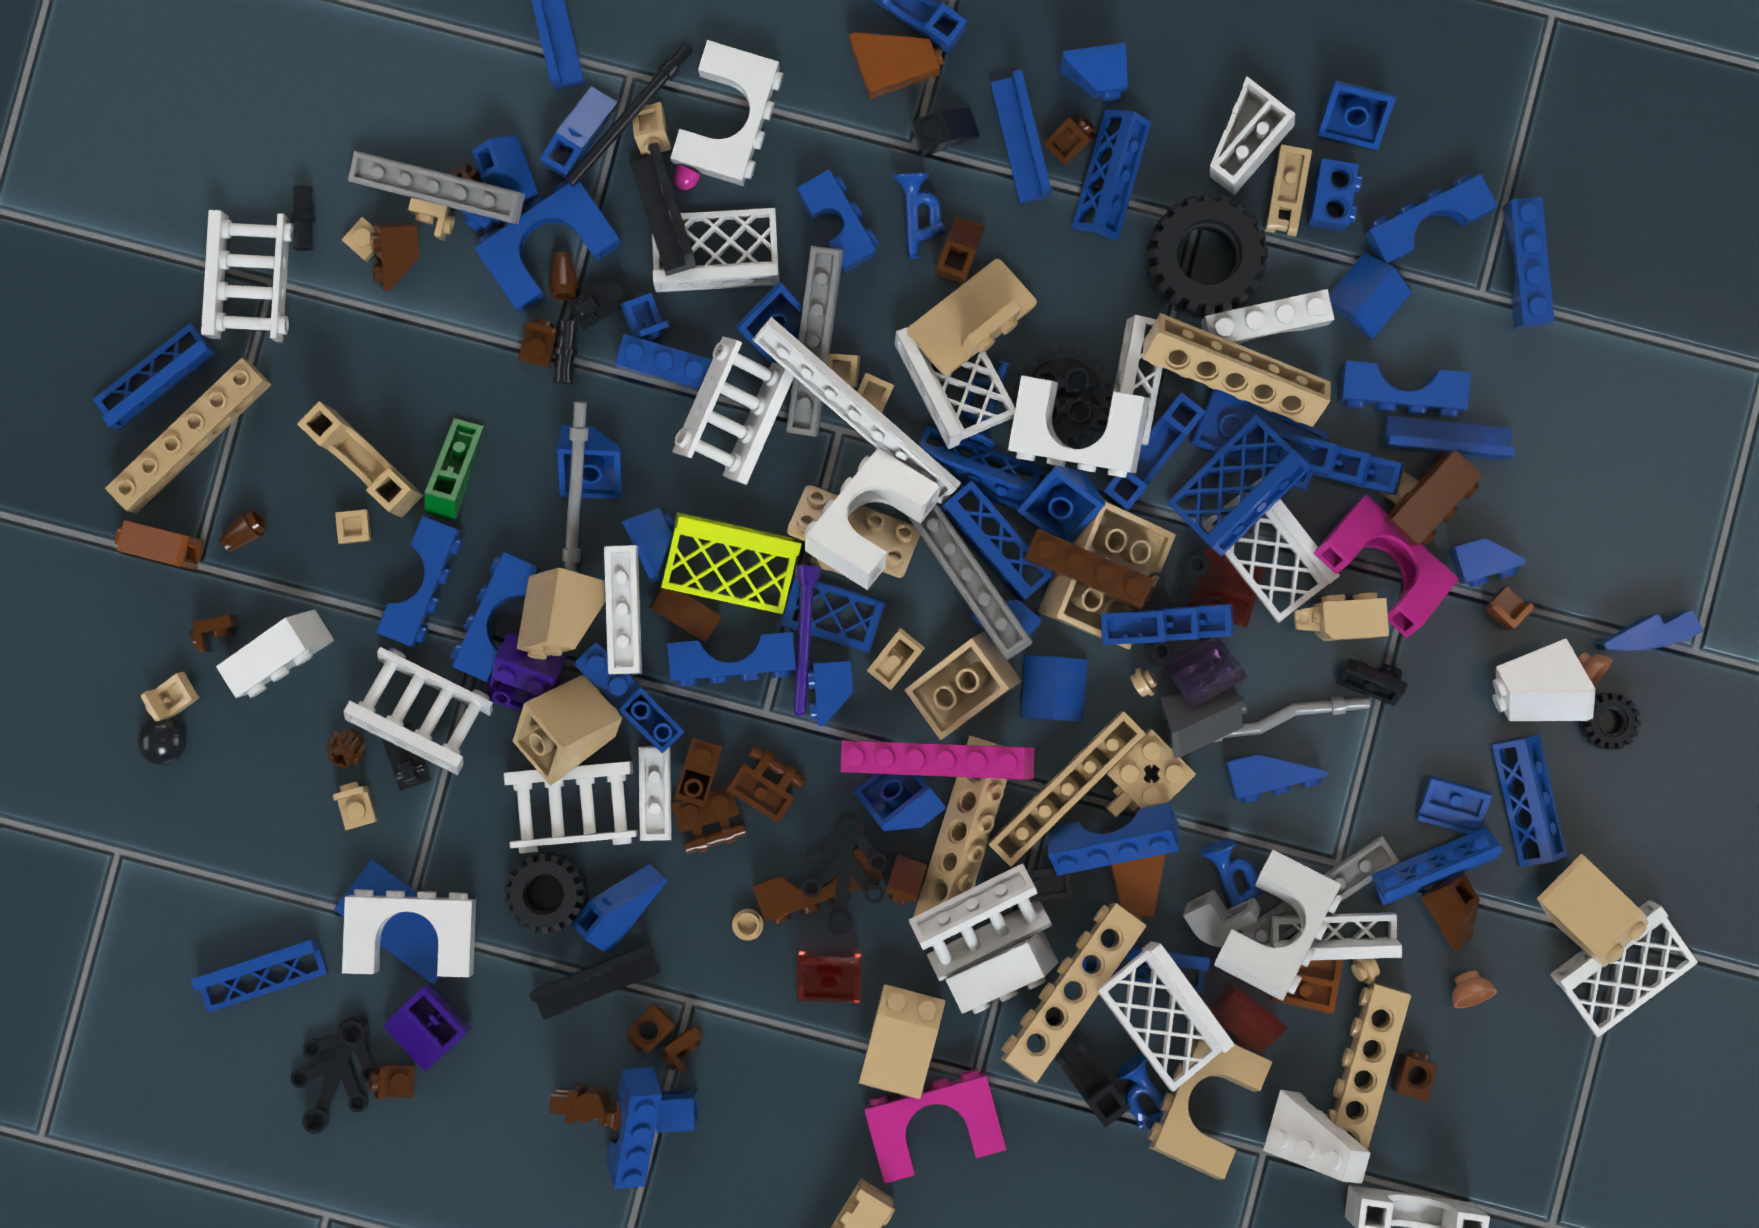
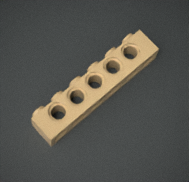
M1162 313L1159 314L1144 340L1142 359L1152 365L1161 366L1176 372L1184 378H1191L1206 384L1209 388L1221 390L1235 396L1239 400H1246L1261 406L1269 412H1276L1286 416L1294 422L1313 427L1330 402V381Z
M241 358L105 489L126 511L137 514L272 384L249 361Z
M1120 711L988 841L990 847L1012 867L1146 733L1124 711Z
M969 736L967 745L1002 746L973 736ZM956 777L913 916H917L975 887L1007 779Z
M1110 903L1108 907L1103 905L1093 919L1097 922L1090 933L1086 930L1075 944L1078 950L1072 958L1067 956L1057 969V972L1060 974L1054 984L1049 982L1044 987L1038 997L1042 1000L1035 1011L1030 1009L1020 1022L1023 1026L1016 1037L1011 1035L1001 1049L1004 1052L1001 1059L1031 1082H1038L1099 995L1096 989L1111 978L1147 926L1117 903ZM1106 929L1111 930L1115 936V941L1109 948L1105 947L1101 942V934ZM1088 955L1093 956L1097 963L1096 969L1090 974L1085 972L1082 966L1084 958ZM1073 981L1078 986V994L1074 999L1070 1000L1064 994V987L1068 982ZM1055 1007L1060 1013V1020L1057 1024L1051 1026L1047 1023L1045 1015L1050 1008ZM1036 1033L1041 1037L1042 1045L1039 1050L1032 1052L1027 1047V1039L1030 1035Z
M1377 983L1368 984V987H1363L1361 991L1359 1005L1362 1006L1359 1018H1354L1350 1030V1036H1353L1351 1048H1346L1344 1051L1342 1066L1345 1069L1342 1079L1338 1078L1336 1080L1333 1090V1096L1336 1097L1334 1108L1329 1109L1326 1114L1331 1122L1338 1128L1350 1132L1351 1136L1367 1150L1411 998V994ZM1382 1009L1386 1014L1385 1021L1381 1025L1375 1026L1372 1023V1015L1375 1011ZM1369 1040H1375L1377 1043L1376 1052L1370 1056L1364 1055V1044ZM1359 1071H1367L1369 1075L1367 1083L1363 1086H1356L1354 1082L1355 1075ZM1352 1101H1358L1360 1103L1359 1112L1355 1116H1347V1105Z

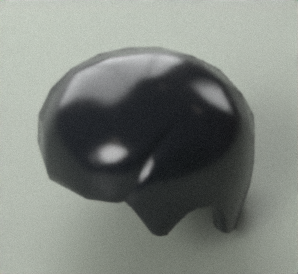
M152 718L143 724L137 736L138 749L141 755L155 765H169L181 757L186 748L185 731L173 718L155 721Z

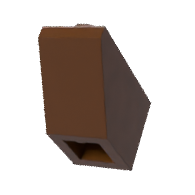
M956 216L937 264L935 275L963 285L968 277L986 226Z
M412 222L374 224L375 233H370L371 250L376 252L377 264L372 266L374 283H379V287L384 291H391L419 258L417 225Z
M692 738L674 799L705 807L725 746Z
M897 853L885 887V892L890 894L889 900L907 906L908 901L915 903L927 863Z
M1464 872L1435 884L1421 896L1427 911L1434 918L1443 937L1448 941L1453 951L1458 950L1472 937L1480 901Z

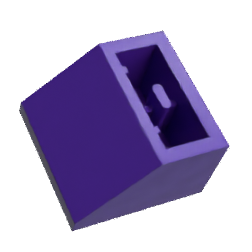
M508 633L495 657L487 695L490 697L489 701L522 712L525 702L558 687L567 654L562 652L561 656L548 655L543 660L530 658L527 656L528 652L517 649L519 636Z
M431 983L423 986L383 1025L424 1072L433 1066L472 1029Z

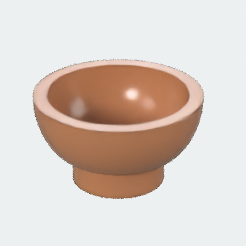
M1587 652L1578 657L1594 686L1604 676L1613 659L1606 655L1595 654L1591 656Z
M1469 971L1454 979L1456 987L1452 993V1003L1454 1008L1474 1006L1492 998L1497 993V990L1491 981L1480 977L1478 971Z

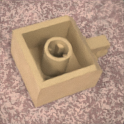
M1377 593L1352 595L1353 600H1346L1345 594L1321 597V602L1313 604V607L1294 611L1295 630L1315 631V634L1322 641L1389 636L1387 598H1377Z
M1148 729L1145 732L1146 735L1106 773L1117 785L1113 790L1117 797L1106 807L1114 817H1117L1126 807L1134 811L1137 807L1145 808L1168 803L1196 775L1180 757L1174 758L1171 748L1152 729ZM1146 766L1148 768H1153L1154 766L1157 769L1154 773L1156 776L1154 781L1148 779L1146 782L1144 780L1146 775L1144 768Z

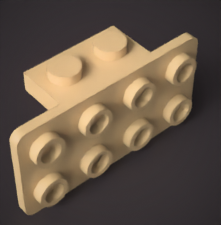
M995 259L910 325L907 334L943 375L947 376L976 353L980 352L982 354L994 344V339L1000 334L1006 335L1017 326V321L1035 307L1037 301L1001 260Z
M812 485L806 486L788 525L787 533L792 537L806 541L804 532L813 520L817 522L822 516L826 503L831 498L835 500L838 495ZM859 506L848 517L850 525L859 535L887 552L886 565L882 572L897 578L903 577L919 540V532L912 524L866 506ZM811 555L810 563L821 567V569L841 574Z

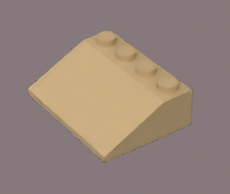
M1105 501V506L1071 543L1148 576L1152 572L1161 573L1176 534ZM1053 573L1038 612L1102 639L1101 613L1132 611L1134 608L1113 600L1080 582ZM1159 576L1151 577L1155 579L1152 584L1153 587L1156 586ZM1150 589L1149 594H1148V596H1147V598H1146V601H1148V602L1150 601V598H1151L1152 593H1153V591H1152L1151 589ZM1143 605V608L1140 610L1146 609L1147 605ZM1132 644L1116 645L1130 650Z

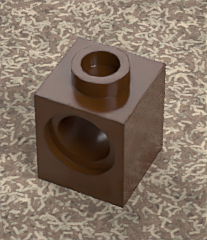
M655 1001L626 1030L630 1035L627 1040L639 1052L644 1049L649 1053L676 1026L677 1022ZM644 1022H653L657 1026L658 1033L655 1037H646L642 1033L641 1025Z
M1412 1050L1411 1055L1401 1053L1391 1089L1398 1094L1428 1102L1438 1065L1429 1061L1430 1055ZM1413 1067H1421V1078L1416 1082H1410L1408 1078L1409 1071Z

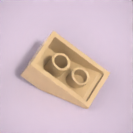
M984 631L971 638L904 691L938 738L942 740L1022 682V680L1003 657L988 633Z
M884 984L859 1084L920 1100L946 1000Z

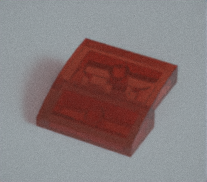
M1205 547L1203 553L1208 557L1210 566L1204 575L1198 577L1188 606L1201 604L1209 596H1218L1224 604H1232L1233 623L1247 628L1257 599L1256 594L1225 554L1221 557L1215 550ZM1202 560L1200 562L1198 570H1200L1203 567ZM1243 565L1249 573L1250 565ZM1254 566L1253 579L1258 585L1261 583L1266 567ZM1213 599L1208 603V605L1220 604V602L1216 599Z

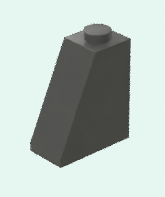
M1234 685L1160 697L1162 722L1174 758L1182 757L1243 728L1242 715L1247 714L1244 696H1238Z

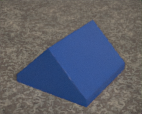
M1335 80L1327 92L1318 136L1378 150L1396 100V95Z
M1364 252L1329 293L1332 308L1372 340L1412 291L1393 266Z
M778 282L735 327L738 334L770 364L772 362L775 363L776 360L752 339L771 317L798 339L803 307L781 282Z
M1055 465L1018 507L1017 512L1043 531L1071 543L1105 506V501L1084 470Z
M1025 655L1020 717L1083 722L1087 660Z

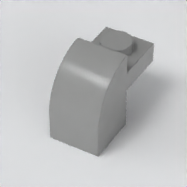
M1212 890L1188 901L1183 916L1200 940L1212 946L1223 947L1231 929L1239 933V931H1246L1256 924L1261 907L1256 899L1252 898L1227 910L1216 891Z

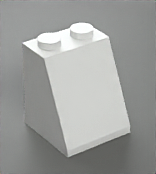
M1567 639L1496 666V679L1493 680L1495 694L1492 697L1499 712L1504 711L1509 721H1588L1593 719L1596 689Z

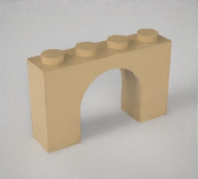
M319 401L297 423L319 446L330 451L368 486L366 491L389 513L403 518L424 496L331 407Z
M1192 1038L1190 1057L1200 1058L1210 1050L1202 1039ZM1234 1045L1226 1053L1220 1052L1174 1092L1166 1093L1160 1110L1164 1111L1159 1123L1154 1122L1148 1135V1139L1151 1140L1149 1148L1215 1179H1225L1236 1149L1204 1135L1194 1126L1188 1111L1190 1094L1195 1085L1208 1076L1222 1077L1253 1092L1261 1091L1272 1061L1237 1045ZM1190 1061L1189 1066H1191L1194 1063V1061ZM1178 1064L1172 1080L1182 1073L1183 1064Z

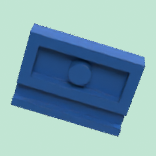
M1430 775L1416 818L1418 821L1470 834L1479 830L1481 824H1483L1492 794L1490 791Z

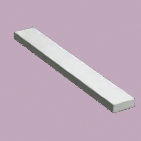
M772 317L752 339L875 448H880L940 485L938 503L942 504L959 487L960 481Z

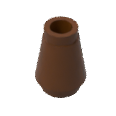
M554 253L548 291L551 292V297L555 300L574 299L577 296L576 291L579 290L571 253Z
M255 510L243 511L219 538V541L231 553L264 535L263 532L267 529V524Z

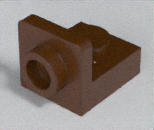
M1076 114L1069 117L1043 144L1066 166L1090 142L1094 141L1097 135L1093 132L1095 129L1093 124L1084 116L1079 117Z
M535 318L534 323L525 322L524 328L526 332L518 358L519 361L550 369L554 355L553 348L556 347L558 331L552 328V322Z
M229 614L192 622L193 629L190 630L192 645L194 648H198L199 653L212 652L208 633H211L212 638L230 635V629L239 627L237 615Z
M698 1023L667 1042L664 1046L666 1053L663 1054L665 1061L672 1070L677 1068L681 1074L687 1071L688 1065L680 1055V1052L684 1051L685 1054H688L701 1045L699 1039L703 1037L704 1033Z
M375 1064V1072H371L369 1076V1090L374 1091L373 1095L378 1100H385V1097L413 1098L415 1065Z

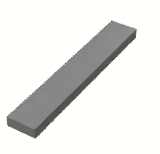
M354 151L348 177L349 182L513 224H519L525 193L360 151Z
M811 246L798 341L828 366L844 250ZM795 377L792 383L786 432L818 437L823 401Z
M936 504L921 524L908 516L1006 661L1033 644L939 505Z
M1380 835L1322 875L1342 884L1337 895L1341 896V901L1370 883L1372 881V874L1396 865L1400 861L1384 837ZM1282 901L1259 916L1252 928L1246 931H1239V933L1264 946L1271 947V916L1298 914L1291 905ZM1292 924L1279 925V941L1286 939L1298 931V929Z

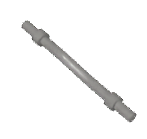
M582 401L574 402L573 426H570L569 440H572L566 547L562 548V561L565 562V569L577 572V563L581 561V549L578 548L584 448L585 441H588L589 428L586 427L587 402Z
M1344 696L1330 697V700L1293 703L1256 723L1242 724L1243 728L1214 742L1223 741V738L1260 735L1297 715L1331 712L1332 715L1345 714L1349 710L1369 709L1370 699L1369 696L1345 699Z

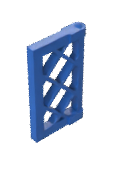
M794 576L780 626L798 631L799 622L792 620L794 610L800 607V604L796 606L798 598L800 600L801 585H798V579ZM817 580V586L813 587L818 588L820 593L815 595L813 600L822 596L831 613L815 621L811 618V635L870 653L882 611L886 606V600ZM831 592L844 596L850 602L833 611L825 594ZM860 601L873 605L872 616L863 620L855 603ZM852 605L861 622L843 630L835 613ZM832 615L841 632L836 634L819 629L816 623ZM870 620L869 626L867 628L865 622ZM861 624L866 631L864 642L847 637L846 632Z

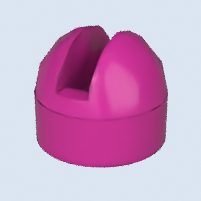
M678 164L673 176L675 185L679 189L689 190L697 184L701 175Z

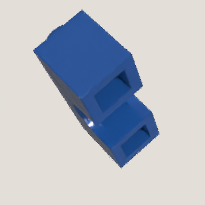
M828 169L797 187V193L813 220L824 214H834L842 220L844 224L842 232L837 237L828 241L829 248L844 250L841 269L846 273L876 256V248L874 246L879 243L870 228L865 230L859 219L863 218L856 203L854 201L849 203L846 199L844 192L847 191V188L839 175L833 176Z
M624 334L615 365L621 370L645 377L661 378L673 382L679 387L699 392L712 359Z

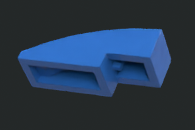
M1692 609L1682 610L1662 621L1657 613L1640 619L1595 645L1598 650L1604 651L1648 650L1687 640L1704 632Z

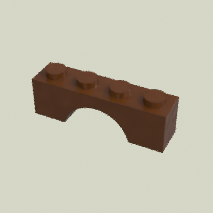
M1040 529L1035 531L1023 558L1028 563L1080 582L1136 610L1143 608L1155 580Z
M858 847L854 848L853 858L871 880L879 885V881L884 880L882 871L875 872L871 870L868 865L869 859ZM875 856L871 861L872 865L875 868H880L877 857ZM784 874L754 884L752 887L764 921L772 920L773 924L776 925L791 919L790 913L802 909L803 914H807L820 909V902L831 899L833 904L836 903L838 874L832 881L822 886L820 893L815 897L806 896L802 891V887L793 884ZM852 875L849 892L861 888ZM806 888L807 892H809V893H815V892L817 891V889H818V888H814V889H807V888Z

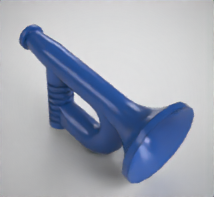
M929 173L893 174V179L900 183L905 193L907 247L909 253L907 258L920 259V256H918L919 241L945 233V227L941 221L940 202L931 192L919 191L922 183L929 177ZM926 204L929 208V226L920 229L918 208L919 205Z
M999 361L996 373L1002 384H1004L1010 364ZM965 376L964 382L968 383L970 377ZM974 376L972 385L983 389L988 388L989 390L992 381L989 376ZM969 391L964 404L972 406L976 393ZM990 398L985 411L993 413L997 400ZM964 410L961 411L965 419L975 422L973 425L977 423L978 415ZM989 429L965 438L988 448H993L995 445L990 436Z
M1235 840L1220 841L1200 850L1201 856L1210 859L1217 866L1230 908L1249 899L1257 898L1266 892L1255 886L1258 876L1250 861L1244 858L1230 860L1231 852L1236 846ZM1237 870L1243 872L1248 886L1246 892L1244 891L1241 895H1239L1234 880V873Z
M1139 1053L1126 1061L1116 1074L1119 1080L1128 1079L1136 1082L1127 1089L1125 1101L1131 1108L1130 1111L1136 1118L1140 1130L1152 1126L1155 1121L1159 1123L1164 1111L1160 1110L1164 1096L1148 1076L1146 1069L1147 1058L1143 1053ZM1146 1094L1159 1110L1148 1114L1139 1103L1138 1096Z

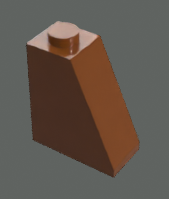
M856 32L849 34V43L870 100L940 75L939 65L944 64L939 47L933 48L930 39Z
M125 520L123 526L118 527L115 535V544H118L116 551L192 570H197L205 541Z
M1103 830V834L1113 832V831ZM1166 854L1109 865L1118 904L1140 921L1145 922L1146 916L1154 918Z

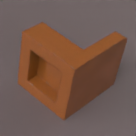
M1504 586L1484 607V610L1505 630H1512L1535 608V605L1531 602L1525 603L1508 586Z

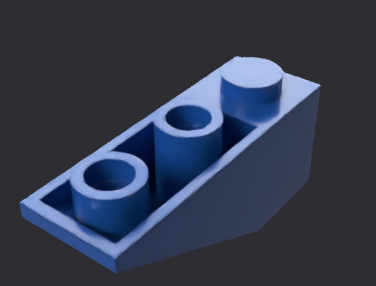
M591 86L547 145L540 157L543 166L565 179L592 148L618 102Z
M1258 754L1224 761L1232 797L1235 799L1241 798L1242 803L1261 799L1259 793L1270 790L1272 795L1290 792V785L1302 783L1303 788L1321 784L1320 778L1328 776V772Z
M648 864L592 898L571 923V926L587 942L610 954L668 880L653 865Z

